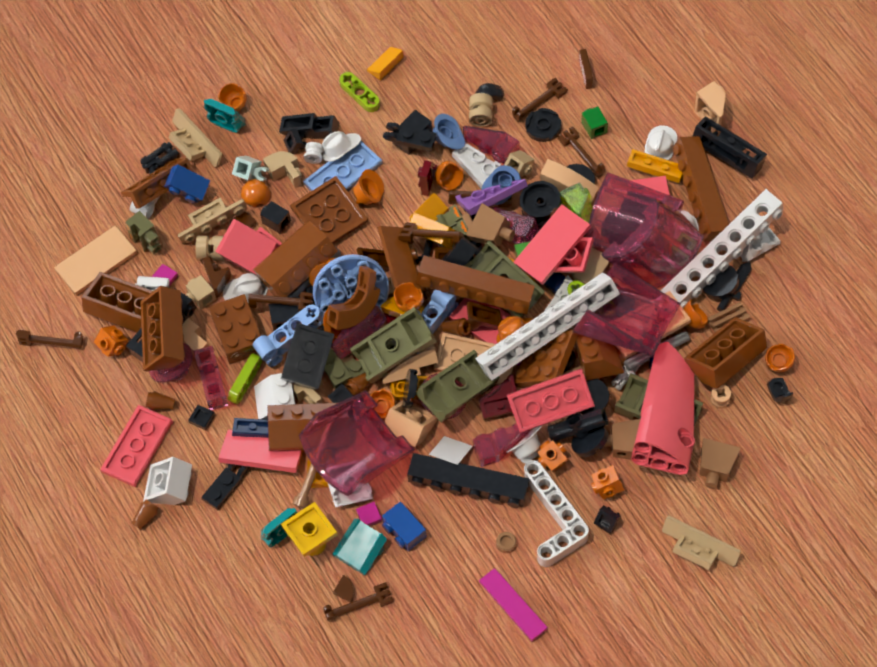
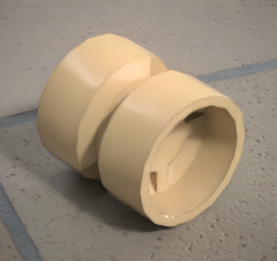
M485 93L472 95L469 103V123L475 127L491 125L493 98Z
M197 236V260H202V258L208 256L213 260H224L222 256L215 252L224 236H213L212 239L208 236Z

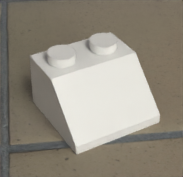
M282 373L270 375L254 386L258 419L267 420V405L296 404L293 383L280 379Z
M170 457L150 465L143 501L147 499L151 503L167 505L185 502L188 496L189 480L192 475V464L176 457Z

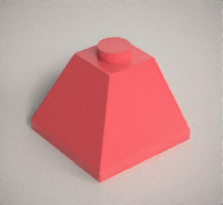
M583 237L554 272H585L594 241L593 237Z

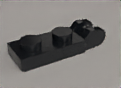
M392 122L387 123L386 129L393 132L386 131L383 134L385 140L430 152L437 137L435 132L404 125L400 126Z
M229 464L203 494L202 500L216 510H219L242 482V478L249 471L250 467L242 466L236 475L233 471L238 465Z

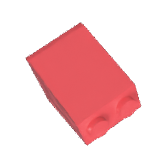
M233 219L215 252L228 262L257 275L253 269L280 245Z

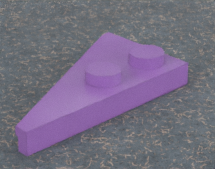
M525 179L511 182V186L505 188L496 185L483 190L473 191L469 197L462 198L461 195H457L455 198L457 203L467 213L473 215L477 214L481 203L488 207L496 205L498 201L524 189L528 185Z

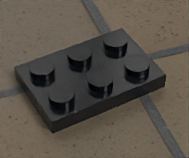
M297 323L280 379L318 390L334 334Z

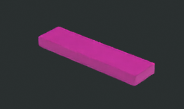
M495 568L479 580L483 588L531 642L547 630L548 627Z

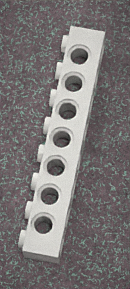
M765 189L680 271L658 295L661 296L670 291L682 308L690 299L697 298L706 285L714 282L719 272H724L734 258L740 257L747 245H752L756 237L761 232L764 233L774 219L777 220L783 214V203ZM760 212H767L765 216L758 215ZM749 224H751V225L754 226V227L751 228V229H746V228H745V226H747V225H749ZM735 237L740 238L738 242L731 241ZM722 250L727 251L725 255L718 254ZM711 263L713 267L705 268V265ZM695 276L700 277L698 281H691ZM679 290H686L685 294H678Z
M601 273L475 359L484 374L489 379L494 380L620 293L612 278L605 273Z

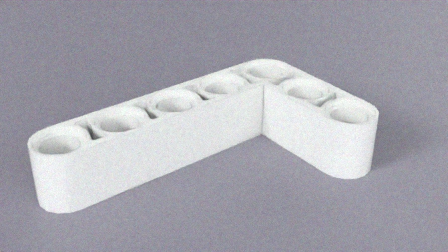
M531 460L524 466V477L529 478V486L562 529L561 532L542 543L537 549L538 563L543 567H550L587 542L588 526L538 461ZM531 470H535L538 473L535 475H531L528 472ZM542 485H546L549 488L547 490H542L539 487ZM557 500L561 503L559 505H553L551 502ZM564 516H571L572 519L569 520V521H566V520L563 519V517H564ZM576 531H581L584 533V535L576 536L574 533ZM566 542L568 545L565 547H560L558 543ZM547 552L550 553L551 556L549 558H544L541 556V554Z

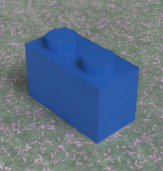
M175 165L171 168L164 187L169 189V192L174 195L180 194L184 196L185 200L190 203H197L203 200L210 180L180 165Z
M401 501L382 515V526L388 534L392 533L396 537V543L401 548L405 547L407 551H410L427 537L426 529Z

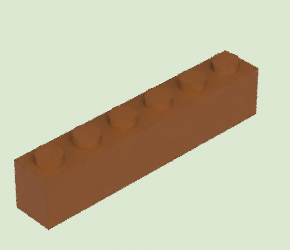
M700 136L680 137L673 146V153L676 156L678 168L682 171L683 184L686 186L688 199L691 202L694 217L697 220L703 241H713L729 223Z
M425 255L421 261L416 284L526 315L535 285Z

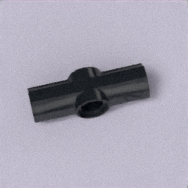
M604 409L584 415L577 412L569 415L565 421L548 426L547 431L551 441H559L571 436L583 438L588 435L590 430L608 425V418Z

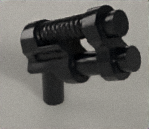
M164 142L160 148L141 158L140 162L143 169H145L147 174L153 173L170 160L176 159L179 155L177 149L172 150V144ZM163 152L166 153V155L163 156L162 158H159V157H158V156H160L161 154H163Z

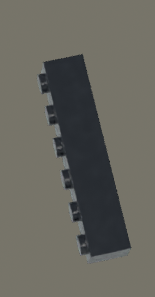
M416 453L412 455L407 473L408 482L415 486L425 485L437 491L443 489L455 495L465 494L473 499L484 498L488 499L489 502H502L514 508L524 507L529 488V478L462 463L457 465L439 458Z

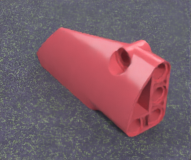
M667 341L656 346L631 460L637 465L684 475L689 470L695 443L694 373L678 351Z

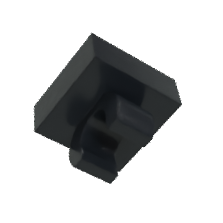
M290 129L284 138L287 150L291 154H296L299 149H304L307 142H302L304 135L299 134L297 129Z
M603 505L595 518L594 524L611 534L620 518V513L616 514L610 507Z

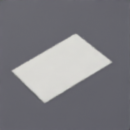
M444 436L429 455L458 465L472 448V445Z

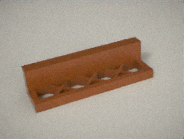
M174 159L121 191L122 197H131L135 208L140 209L169 191L164 185L173 166L180 165L194 172L189 159Z

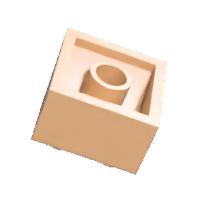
M713 81L697 91L694 112L701 120L706 116L721 125L726 95L723 87L718 86ZM711 127V131H712L713 133L717 131V132H718V135H717V136H719L720 131H718V130L714 129L713 127Z
M403 401L389 409L382 429L387 431L389 435L402 439L405 444L416 447L425 440L438 419L432 412L413 403L411 408L403 407Z

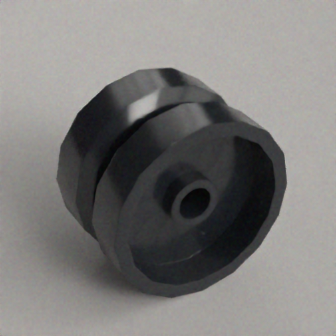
M535 181L528 184L520 195V207L525 222L538 228H542L551 218L550 214L555 207L558 208L562 205L557 187L546 181Z

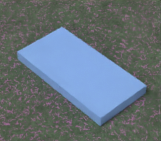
M361 141L359 145L338 160L324 164L305 179L303 183L310 191H313L337 176L345 189L349 191L357 184L364 170L370 169L374 171L383 162Z

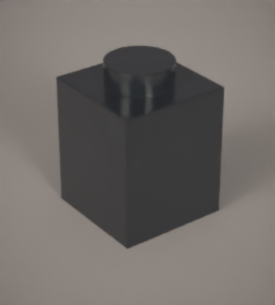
M272 201L267 206H264L260 213L262 224L279 234L291 221L289 211Z

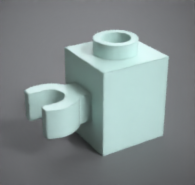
M249 156L236 157L232 175L246 180L257 179L265 181L267 178L263 177L261 172H267L269 168L261 167L262 161Z

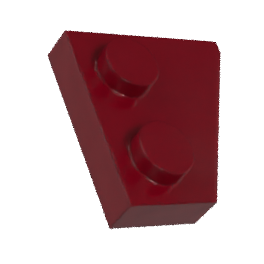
M424 160L423 166L418 169L417 177L420 178L418 187H421V195L429 196L438 167L431 161Z
M513 374L509 375L506 380L479 399L483 420L513 414L507 398L508 394L517 391Z

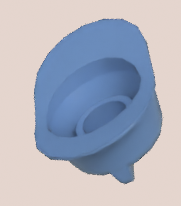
M439 114L434 120L433 132L437 133L436 141L444 147L456 150L462 149L465 146V139L458 122L450 115Z
M499 166L485 180L482 190L496 185H500L501 188L511 186L512 181L521 180L520 175L511 166ZM510 195V196H508V197H506V198H504V199L498 201V203H497L496 205L503 204V203L506 202L512 195Z

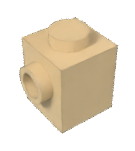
M518 150L509 154L504 165L513 167L517 170L520 177L531 173L533 169L532 164L535 159L522 150Z
M201 275L191 279L185 285L188 292L186 296L191 298L200 309L216 300L214 290Z

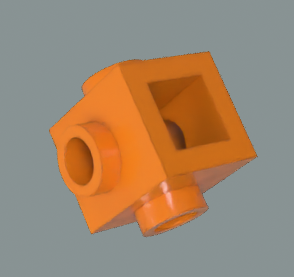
M114 325L102 327L94 340V343L101 349L102 353L108 357L122 354L128 342L123 332Z
M548 440L539 447L541 450L537 452L540 455L538 458L539 462L544 468L548 466L552 472L557 471L570 461L564 454L567 450L561 442L556 443L553 440L551 442ZM554 452V456L551 458L550 454Z
M613 465L591 474L594 481L591 483L595 494L599 493L603 500L625 490L620 476Z

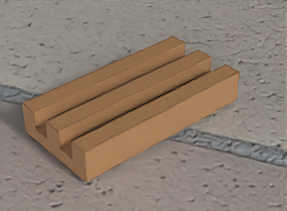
M739 302L709 317L708 323L714 333L719 330L717 329L718 326L729 322L734 317L742 315L743 317L739 319L748 321L750 320V315L746 313V309Z

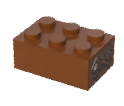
M245 294L208 306L229 364L246 359L252 353L258 354L253 347V342L261 335Z

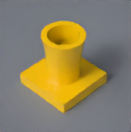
M315 502L281 523L282 528L303 557L322 553L326 548L327 542L338 535Z

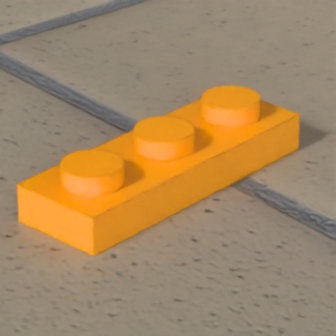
M632 149L627 161V167L658 177L666 176L667 180L680 183L682 171L679 170L678 163Z

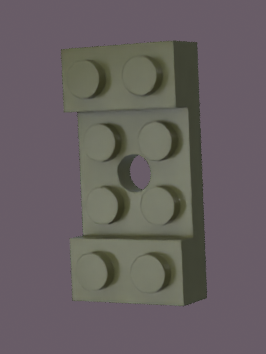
M490 240L478 255L465 265V267L498 276L505 275L509 279L535 285L529 310L544 296L545 291ZM505 309L511 316H519L522 318L525 315L523 313H517L515 311Z
M413 307L350 348V350L363 367L367 381L373 384L387 375L388 370L416 352H423L437 341L420 311ZM391 340H395L396 347L389 350L388 343Z
M381 319L367 326L364 333L355 337V341L350 347L344 349L336 348L334 350L332 347L330 348L324 372L329 377L334 389L338 388L341 384L345 386L349 379L365 373L360 362L354 359V354L350 348L386 326ZM391 340L388 343L389 350L396 347L395 340Z
M475 350L422 384L416 392L419 399L441 423L480 393L482 395L494 387L500 378L498 376L491 380L484 374L475 359L477 357ZM455 381H460L463 387L457 386Z
M631 373L620 400L615 404L614 412L633 419V417L640 419L648 380ZM695 399L694 426L703 408V403Z

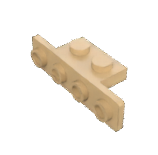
M180 108L176 109L172 122L179 130L170 132L169 139L190 161L205 156L214 167H218L222 157L220 150Z
M218 198L189 214L188 217L193 226L179 233L178 237L182 244L190 243L197 236L210 232L212 228L218 225L225 224L228 219L243 214L248 208L243 199L225 207L221 198Z
M667 516L662 528V532L678 539L673 548V553L708 570L716 558L734 567L740 556L741 550L671 516Z

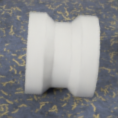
M308 142L305 146L304 160L311 164L320 163L322 161L323 145L317 142Z

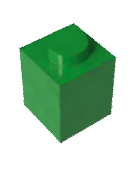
M598 106L582 112L581 123L591 139L607 133L608 122Z

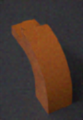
M368 266L359 267L358 282L354 294L344 303L328 306L327 324L336 330L347 329L359 324L371 313L380 295V289L375 287L376 271Z

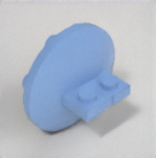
M356 254L344 255L330 261L320 270L314 281L313 299L315 305L324 315L329 305L341 304L349 300L357 287L359 267L368 266L377 272L375 287L380 289V295L374 309L360 323L370 320L381 310L380 306L388 298L389 281L383 268L375 260Z

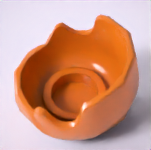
M229 83L220 89L218 99L220 103L240 111L246 105L247 95L240 85Z
M453 161L442 162L435 172L437 184L448 191L459 187L464 177L463 169Z
M257 179L247 181L241 188V198L246 204L253 207L259 204H267L271 197V191L263 181Z
M411 282L400 284L393 292L396 306L404 312L409 311L413 307L419 309L424 302L422 290L416 288Z
M690 299L683 307L691 319V323L688 326L702 329L707 325L708 317L699 308V304L691 305L693 300Z
M783 343L771 346L765 355L766 365L774 372H787L795 362V354L792 347L790 348Z
M384 388L373 391L367 400V409L370 415L377 419L386 418L389 409L396 405L394 395Z

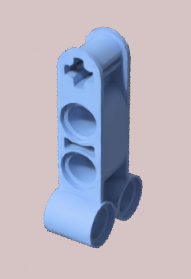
M434 290L432 293L431 301L421 313L432 334L459 305L456 302L455 295L439 290ZM431 314H437L435 318H429Z
M308 305L269 336L263 335L258 337L253 342V347L269 367H274L282 361V355L289 350L296 324L300 323L317 329L323 324L324 315L316 305ZM283 337H286L285 341L280 342Z

